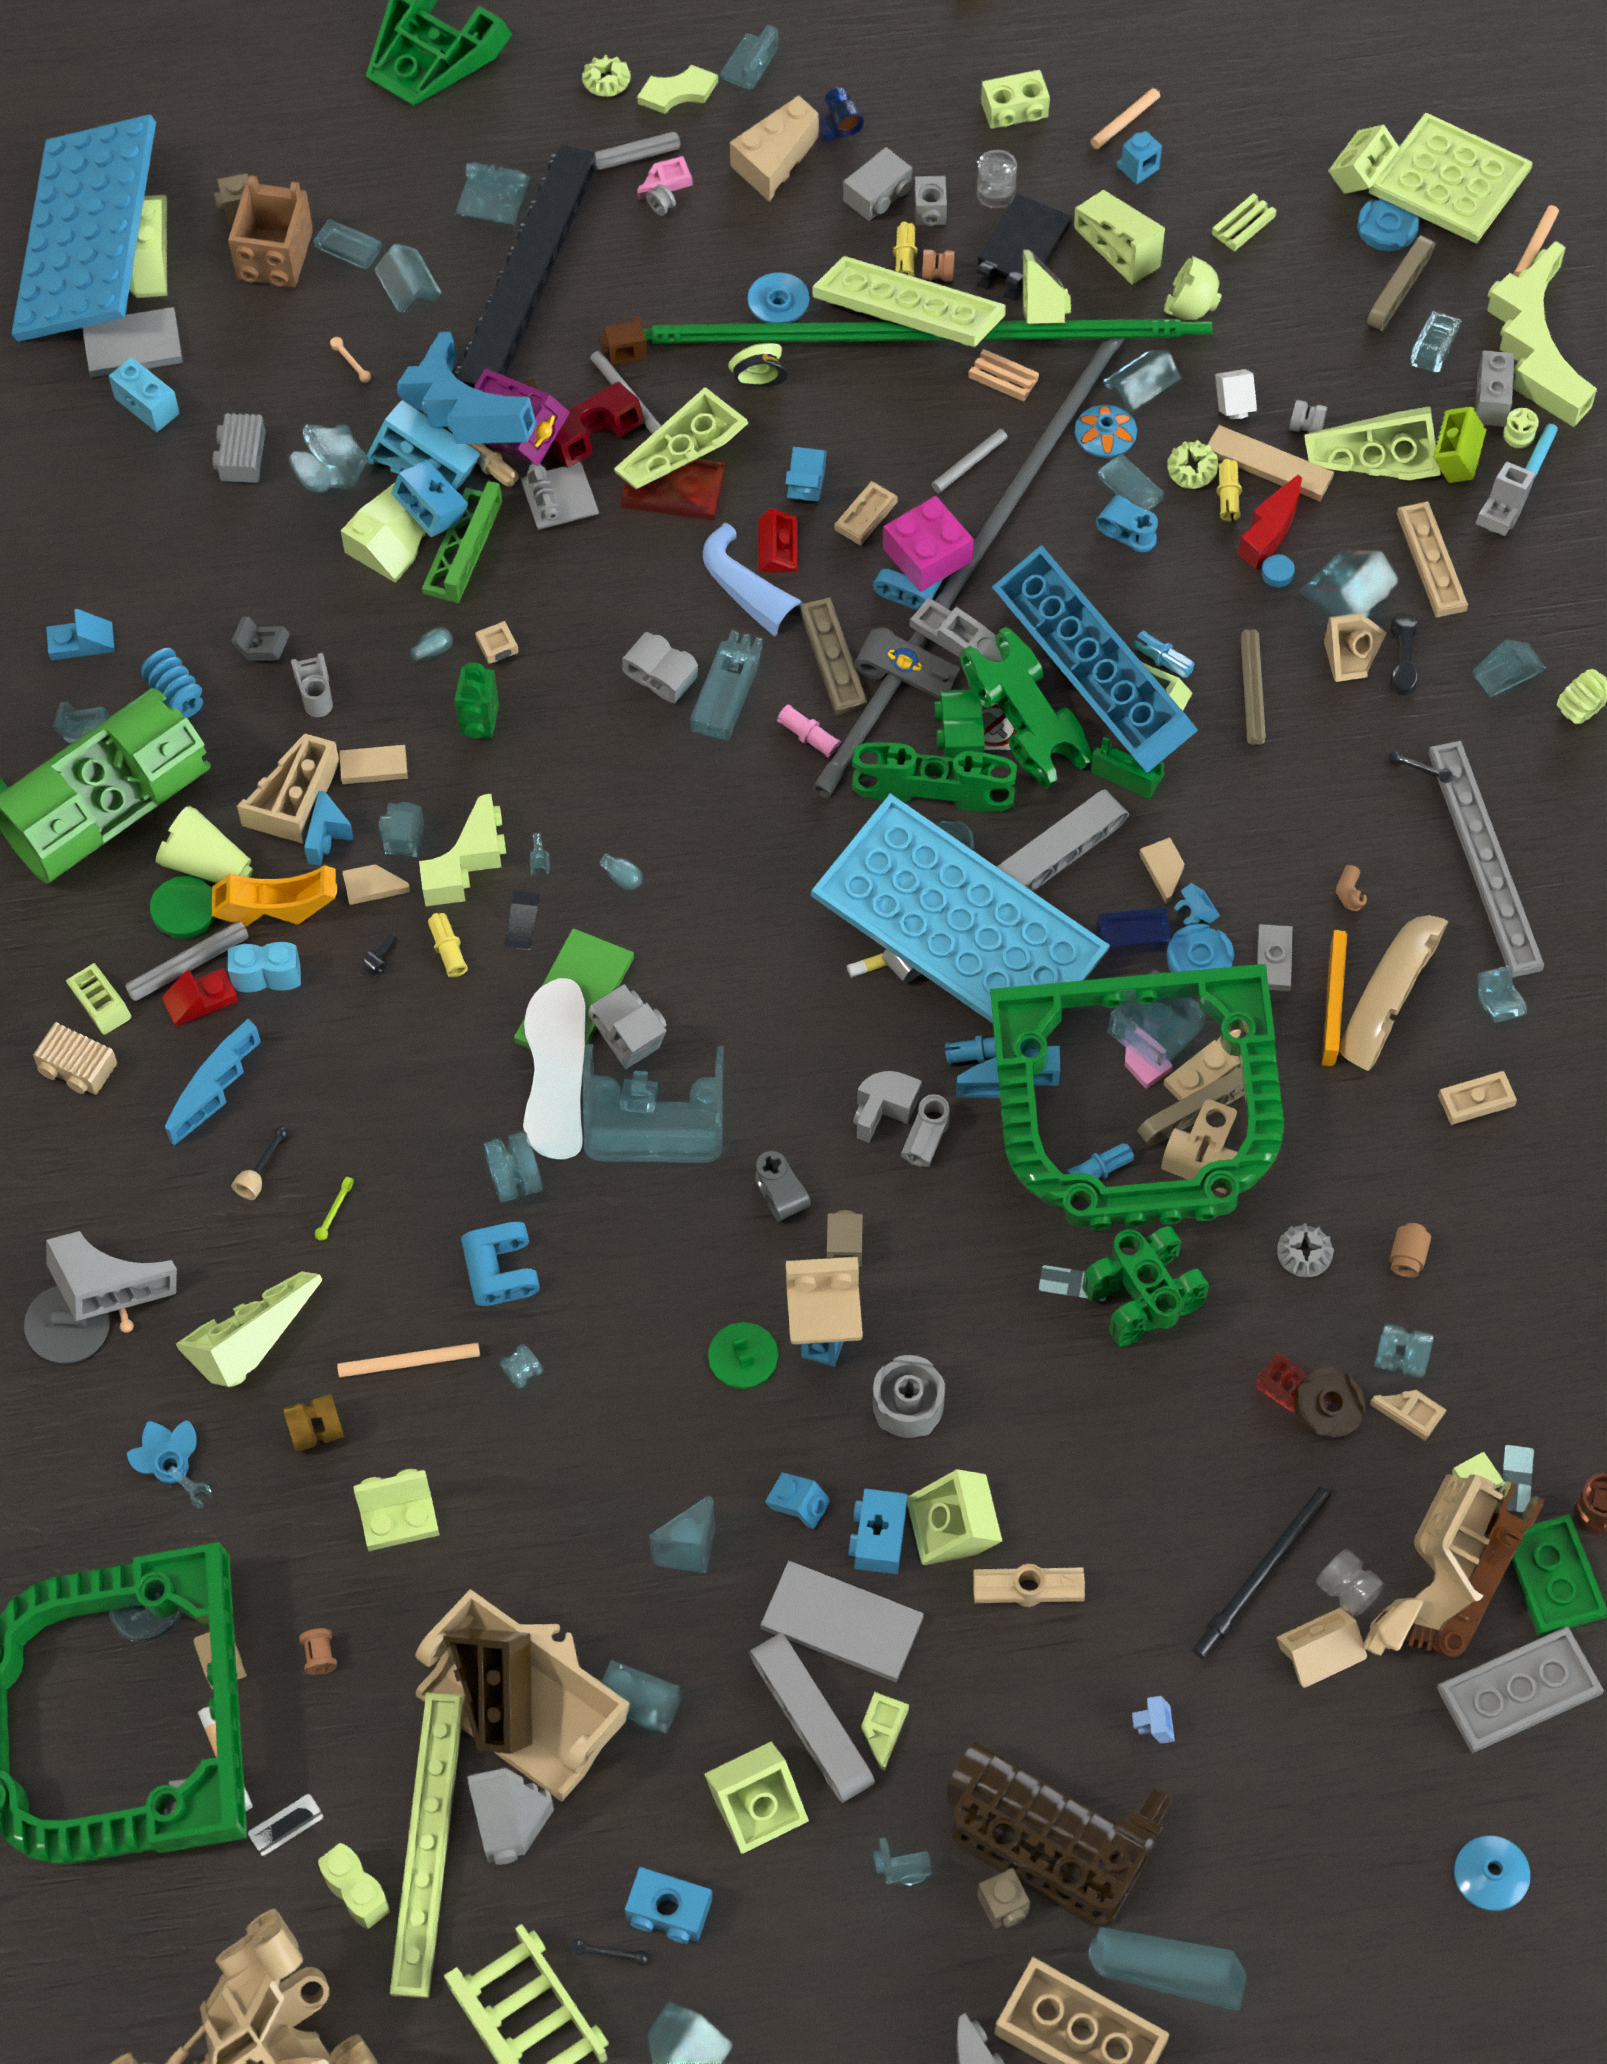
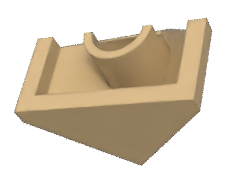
M1362 613L1329 617L1324 644L1334 681L1336 682L1368 677L1367 673L1387 634Z

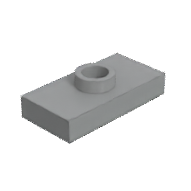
M1259 924L1257 964H1266L1269 990L1290 991L1292 926Z

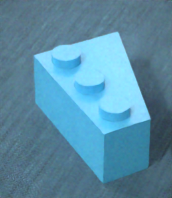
M402 400L384 420L364 461L373 464L375 461L390 466L392 472L399 474L401 471L428 460L450 485L457 490L471 474L481 453L468 444H456L452 433L443 427H431L427 416Z

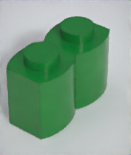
M971 689L942 690L940 701H934L935 721L941 720L942 728L936 730L937 749H943L944 757L955 758L964 751L984 753L985 740L981 703Z

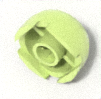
M1192 256V259L1189 258L1173 283L1175 286L1173 291L1174 297L1168 294L1164 312L1182 320H1196L1203 317L1208 310L1214 311L1221 299V294L1217 293L1219 280L1215 270L1206 262Z

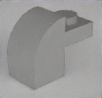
M1506 462L1497 475L1490 497L1480 511L1475 524L1486 528L1490 532L1505 536L1508 530L1514 527L1524 507L1536 473Z
M895 1071L879 1072L865 1079L858 1088L857 1105L859 1107L853 1120V1124L857 1125V1138L870 1143L882 1115L908 1124L921 1097L922 1081Z

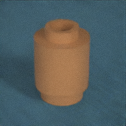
M1407 1223L1405 1226L1397 1228L1389 1258L1392 1264L1391 1270L1395 1274L1414 1278L1418 1276L1419 1271L1423 1270L1431 1242V1235L1424 1226L1417 1223Z

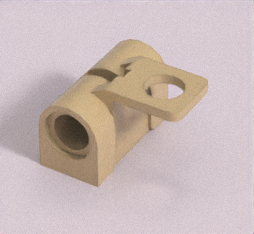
M1211 1099L1205 1100L1191 1133L1178 1128L1173 1130L1164 1152L1161 1169L1190 1180L1195 1179L1199 1170L1208 1163L1233 1159L1238 1152L1224 1147L1235 1121L1236 1109ZM1213 1111L1222 1113L1226 1119L1225 1124L1217 1128L1210 1126L1206 1122L1208 1113ZM1225 1188L1215 1189L1216 1191L1222 1192L1224 1194H1226L1227 1189Z

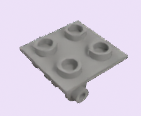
M581 462L568 469L564 466L546 471V468L541 466V464L539 466L531 464L527 473L528 476L520 478L538 530L599 514Z

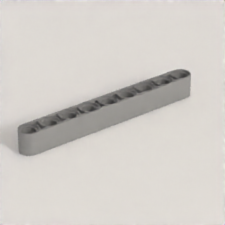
M1101 790L1002 862L997 868L1033 892L1116 831L1126 821L1129 813L1107 790ZM886 949L882 954V960L903 983H908L921 974Z

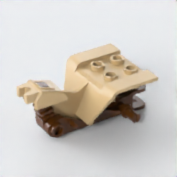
M1447 1474L1414 1540L1417 1552L1435 1571L1434 1581L1414 1598L1396 1599L1371 1623V1630L1362 1648L1381 1656L1385 1648L1398 1651L1405 1640V1645L1428 1651L1433 1649L1442 1655L1451 1657L1461 1655L1466 1650L1518 1545L1521 1543L1520 1541L1523 1539L1525 1531L1532 1527L1540 1512L1544 1499L1539 1496L1532 1497L1520 1519L1506 1510L1516 1489L1515 1483L1505 1482L1500 1491L1497 1492L1495 1491L1497 1485L1482 1476L1469 1475L1468 1478H1458L1453 1474Z

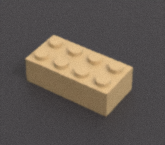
M1032 1957L999 2017L994 2035L1045 2064H1156L1169 2037L1168 2032Z

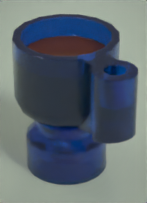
M842 87L830 90L825 97V102L831 112L827 117L818 121V129L824 141H830L838 134L843 137L852 136L859 132L864 125V118L858 106L851 101L847 90Z

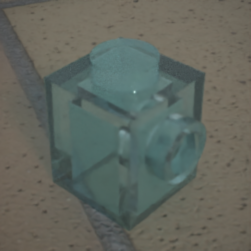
M401 802L399 804L388 803L386 815H381L379 821V835H382L385 854L418 857L424 826L421 806H415L409 802Z

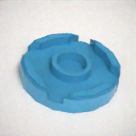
M1379 198L1378 201L1372 202L1371 200L1367 202L1360 210L1357 228L1360 237L1366 244L1377 250L1390 252L1401 250L1413 242L1417 236L1419 218L1415 214Z
M1187 925L1178 930L1169 942L1166 954L1168 969L1170 972L1232 967L1234 959L1232 943L1225 933L1219 929L1216 931L1209 928L1210 925Z

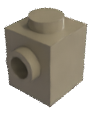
M248 174L217 179L220 192L214 193L218 211L224 210L227 226H231L234 223L246 182L249 179Z
M1013 1868L979 1883L977 1896L993 1929L1003 1925L1011 1927L1026 1918L1025 1915L1028 1914L1030 1901Z

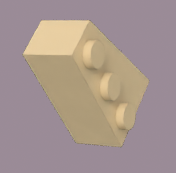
M797 96L730 142V166L770 202L775 196V190L781 182L787 180L789 172L796 162L799 163L819 137L818 112L800 96Z
M304 733L278 761V767L267 779L263 777L257 784L258 788L247 800L243 799L237 805L242 826L304 844L318 791L327 792L340 763L336 743Z

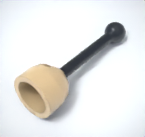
M279 1126L275 1129L274 1139L254 1170H245L237 1175L231 1186L238 1195L248 1200L256 1199L262 1188V1179L259 1173L279 1142L288 1136V1129L286 1127Z

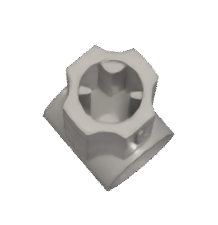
M932 1094L923 1098L919 1103L918 1115L901 1152V1157L912 1165L918 1167L930 1166L941 1137L949 1127L950 1108L944 1097ZM935 1111L941 1113L942 1116L938 1119H930L926 1114Z

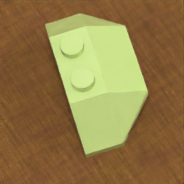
M166 195L144 196L129 291L136 298L167 296Z

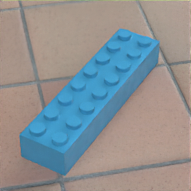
M1042 545L992 586L1147 773L1198 731L1187 715Z

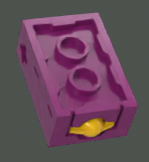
M485 368L474 389L502 396L529 397L537 425L527 442L484 444L539 466L570 412L550 394Z

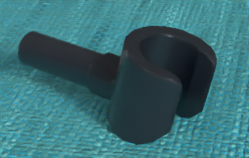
M392 934L387 937L375 952L369 951L365 955L364 969L374 978L382 974L387 966V963L382 958L396 941V937Z

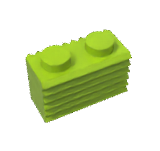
M1473 407L1452 409L1444 412L1445 416L1443 417L1444 421L1441 422L1439 440L1436 441V450L1433 451L1435 454L1432 457L1449 483L1472 480L1476 472L1487 429L1481 424L1482 421L1479 420V416L1476 415L1477 412L1474 411L1475 408Z

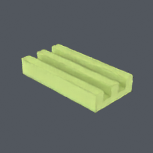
M1253 193L1213 227L1212 235L1233 251H1236L1275 218L1276 209L1273 207L1268 209L1267 203L1264 200L1259 202L1258 196ZM1259 213L1262 214L1257 220H1255L1236 238H1234L1233 240L1230 239L1239 230L1245 228L1248 225V223Z

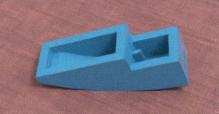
M1048 1046V1064L1042 1072L1034 1075V1085H1059L1060 1046ZM1030 1048L1026 1049L1022 1054L1026 1057H1034L1039 1052L1036 1049ZM996 1057L978 1064L957 1076L956 1098H1000Z

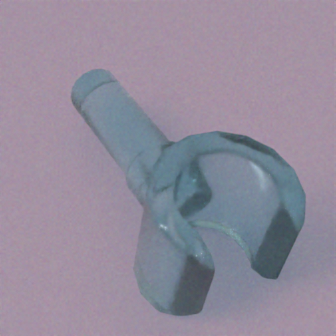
M534 833V851L530 853V872L535 874L536 868L546 869V874L550 872V854L547 851H543L541 834Z
M173 1465L167 1471L169 1475L190 1493V1500L194 1507L204 1508L203 1503L194 1497L197 1492L203 1491L212 1498L211 1488L207 1484H195Z

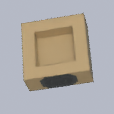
M505 621L475 632L476 640L488 664L518 653V645Z

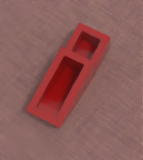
M1299 474L1254 510L1251 528L1240 538L1238 555L1256 570L1273 554L1290 528L1296 512L1302 484V477Z

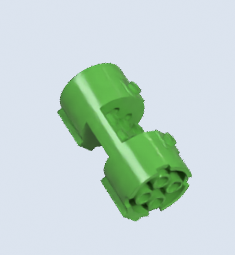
M149 689L0 793V831L20 859L44 883L49 884L210 770V763L207 760L203 762L202 756L206 754L203 747L205 745L187 717H184L177 708L173 709L170 705L166 706L163 703L166 700L165 695L157 689Z

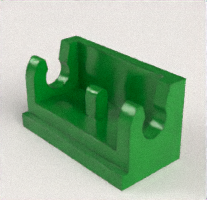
M1104 736L1101 749L1097 747L1093 753L1091 773L1150 800L1164 776V763L1160 762L1147 773L1133 756L1111 747V739Z

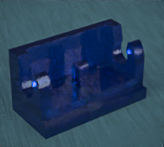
M1166 907L1100 913L1096 923L1100 939L1109 944V947L1157 942L1165 944L1171 940Z

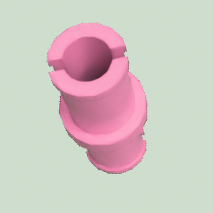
M789 704L778 715L777 722L799 736L798 740L802 743L811 744L828 758L833 757L838 751L841 741L820 728V723L815 719L809 720Z

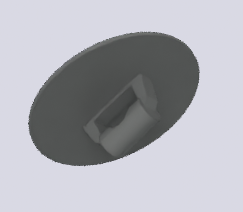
M58 1286L52 1287L36 1297L29 1306L24 1320L25 1336L33 1351L48 1361L61 1364L79 1362L94 1354L104 1343L110 1326L109 1313L75 1321Z

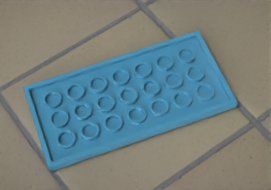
M150 114L46 140L11 334L18 342L125 318L156 121Z

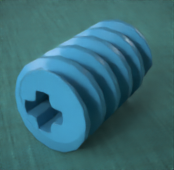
M163 648L158 650L142 664L140 670L142 677L149 684L150 688H155L165 695L166 700L163 703L166 706L170 705L173 709L177 708L184 717L189 718L196 714L203 705V699L200 698L202 688L200 685L195 684V678L189 675V671L185 666H182L181 659L175 657L173 649Z

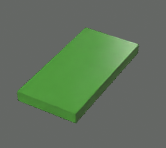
M573 928L542 986L558 978H568L579 985L585 1002V1051L597 1029L588 1016L590 1006L619 988L634 959V952ZM524 1018L514 1036V1042L531 1049L525 1037Z

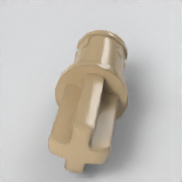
M483 443L468 444L481 453L476 463L480 465L483 473L493 475L503 485L512 487L515 484L519 475L502 460V455L499 452H493Z

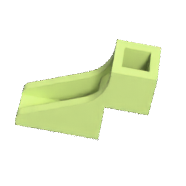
M485 794L477 799L456 845L449 852L434 859L419 861L425 906L465 901L464 888H470L469 871L501 867L500 855L506 854L504 834L497 835L496 826L502 825L500 806H493L492 794Z

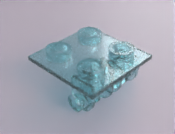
M476 161L473 164L467 163L465 174L468 178L456 214L515 225L531 179L530 176L523 174L522 170L519 169L515 171L500 166L496 170L495 165H491L488 169V165L478 164Z

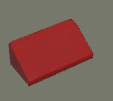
M769 508L760 517L758 522V570L760 572H796L798 570V517Z

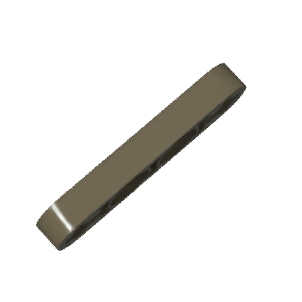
M1423 236L1418 237L1374 304L1367 320L1368 326L1379 331L1384 330L1430 259L1435 247L1434 241Z
M1241 1067L1144 1121L1138 1128V1133L1147 1146H1154L1171 1137L1175 1128L1183 1130L1194 1124L1205 1100L1211 1099L1228 1105L1244 1096Z

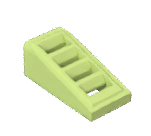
M95 963L66 980L70 989L103 1035L108 1034L131 1019V1014L124 1001ZM93 980H98L92 985L88 986L87 988L81 990L82 987L89 984Z

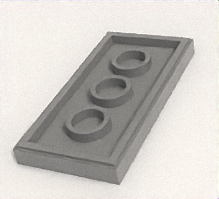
M788 1561L762 1620L761 1629L775 1635L783 1633L787 1640L897 1683L924 1618V1613Z
M1568 1626L1437 1686L1441 1698L1472 1754L1598 1697L1604 1692Z

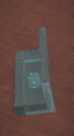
M767 25L760 37L749 33L745 34L721 71V78L752 90L778 50V28Z
M395 243L374 269L398 312L404 313L417 297L436 301L442 293L415 248Z
M1150 350L1103 382L1106 387L1118 389L1127 410H1135L1180 380L1181 377L1169 351Z

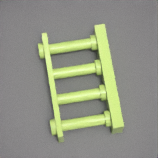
M522 1924L516 1927V1933L521 1944L473 1976L467 1974L463 1977L457 1967L444 1975L451 1992L498 2064H520L518 2059L523 2057L521 2054L523 2051L571 2019L580 2031L583 2039L546 2064H574L591 2051H593L600 2063L607 2060L604 2049L608 2045L606 2038L597 2025L592 2028L589 2027L541 1954L546 1948L534 1930L528 1934ZM530 1956L542 1975L493 2008L490 2005L483 2008L476 1997L481 1994L480 1989ZM551 1987L562 2007L515 2039L509 2037L504 2040L497 2029L502 2025L501 2020Z

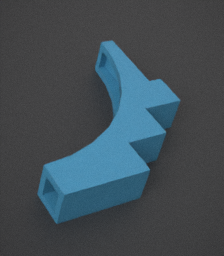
M439 332L420 365L408 366L402 378L398 381L397 390L399 397L416 410H423L428 416L431 427H448L453 432L456 444L527 442L537 425L529 397L502 396L486 393L467 386L453 375L459 358L451 332Z

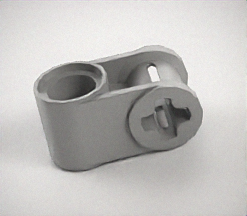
M318 653L315 658L302 661L292 659L291 664L297 688L300 689L306 713L313 717L327 715L333 708V700L323 653Z

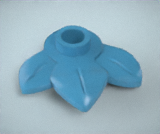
M188 1420L179 1424L173 1432L158 1423L148 1421L142 1435L143 1447L128 1451V1460L132 1468L139 1473L154 1474L163 1483H176L182 1480L188 1472V1457L194 1452L197 1445L196 1432ZM169 1463L177 1464L176 1469L173 1471H166L165 1467Z

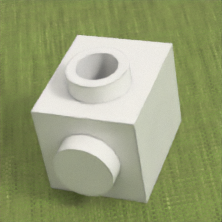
M1243 369L1215 374L1218 405L1221 413L1226 416L1229 415V419H1241L1248 417V412L1257 411L1252 372Z

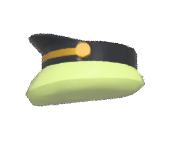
M763 343L747 347L738 352L729 361V369L734 374L737 383L742 385L774 386L783 383L788 378V371L779 364L782 347L776 343Z

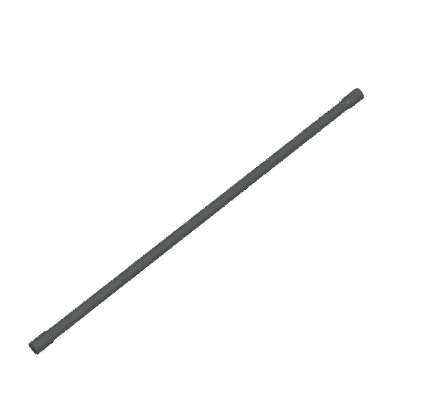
M1125 338L1102 340L1099 349L975 538L972 562L951 575L935 602L947 609L950 608L1114 352L1120 348ZM915 631L909 643L923 649L929 638ZM889 674L886 675L839 750L814 783L813 790L818 795L824 798L830 797L843 777L844 770L853 758L854 747L863 743L901 684V680Z

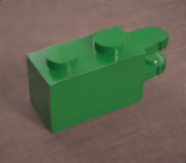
M475 662L467 663L465 667L462 666L455 695L460 734L471 738H492L499 708L494 670L485 669L482 664Z

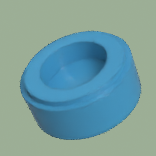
M1279 554L1272 555L1263 563L1262 578L1272 587H1284L1292 581L1295 567L1292 560Z

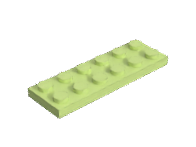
M843 256L813 286L814 298L973 347L1005 316L1004 304Z

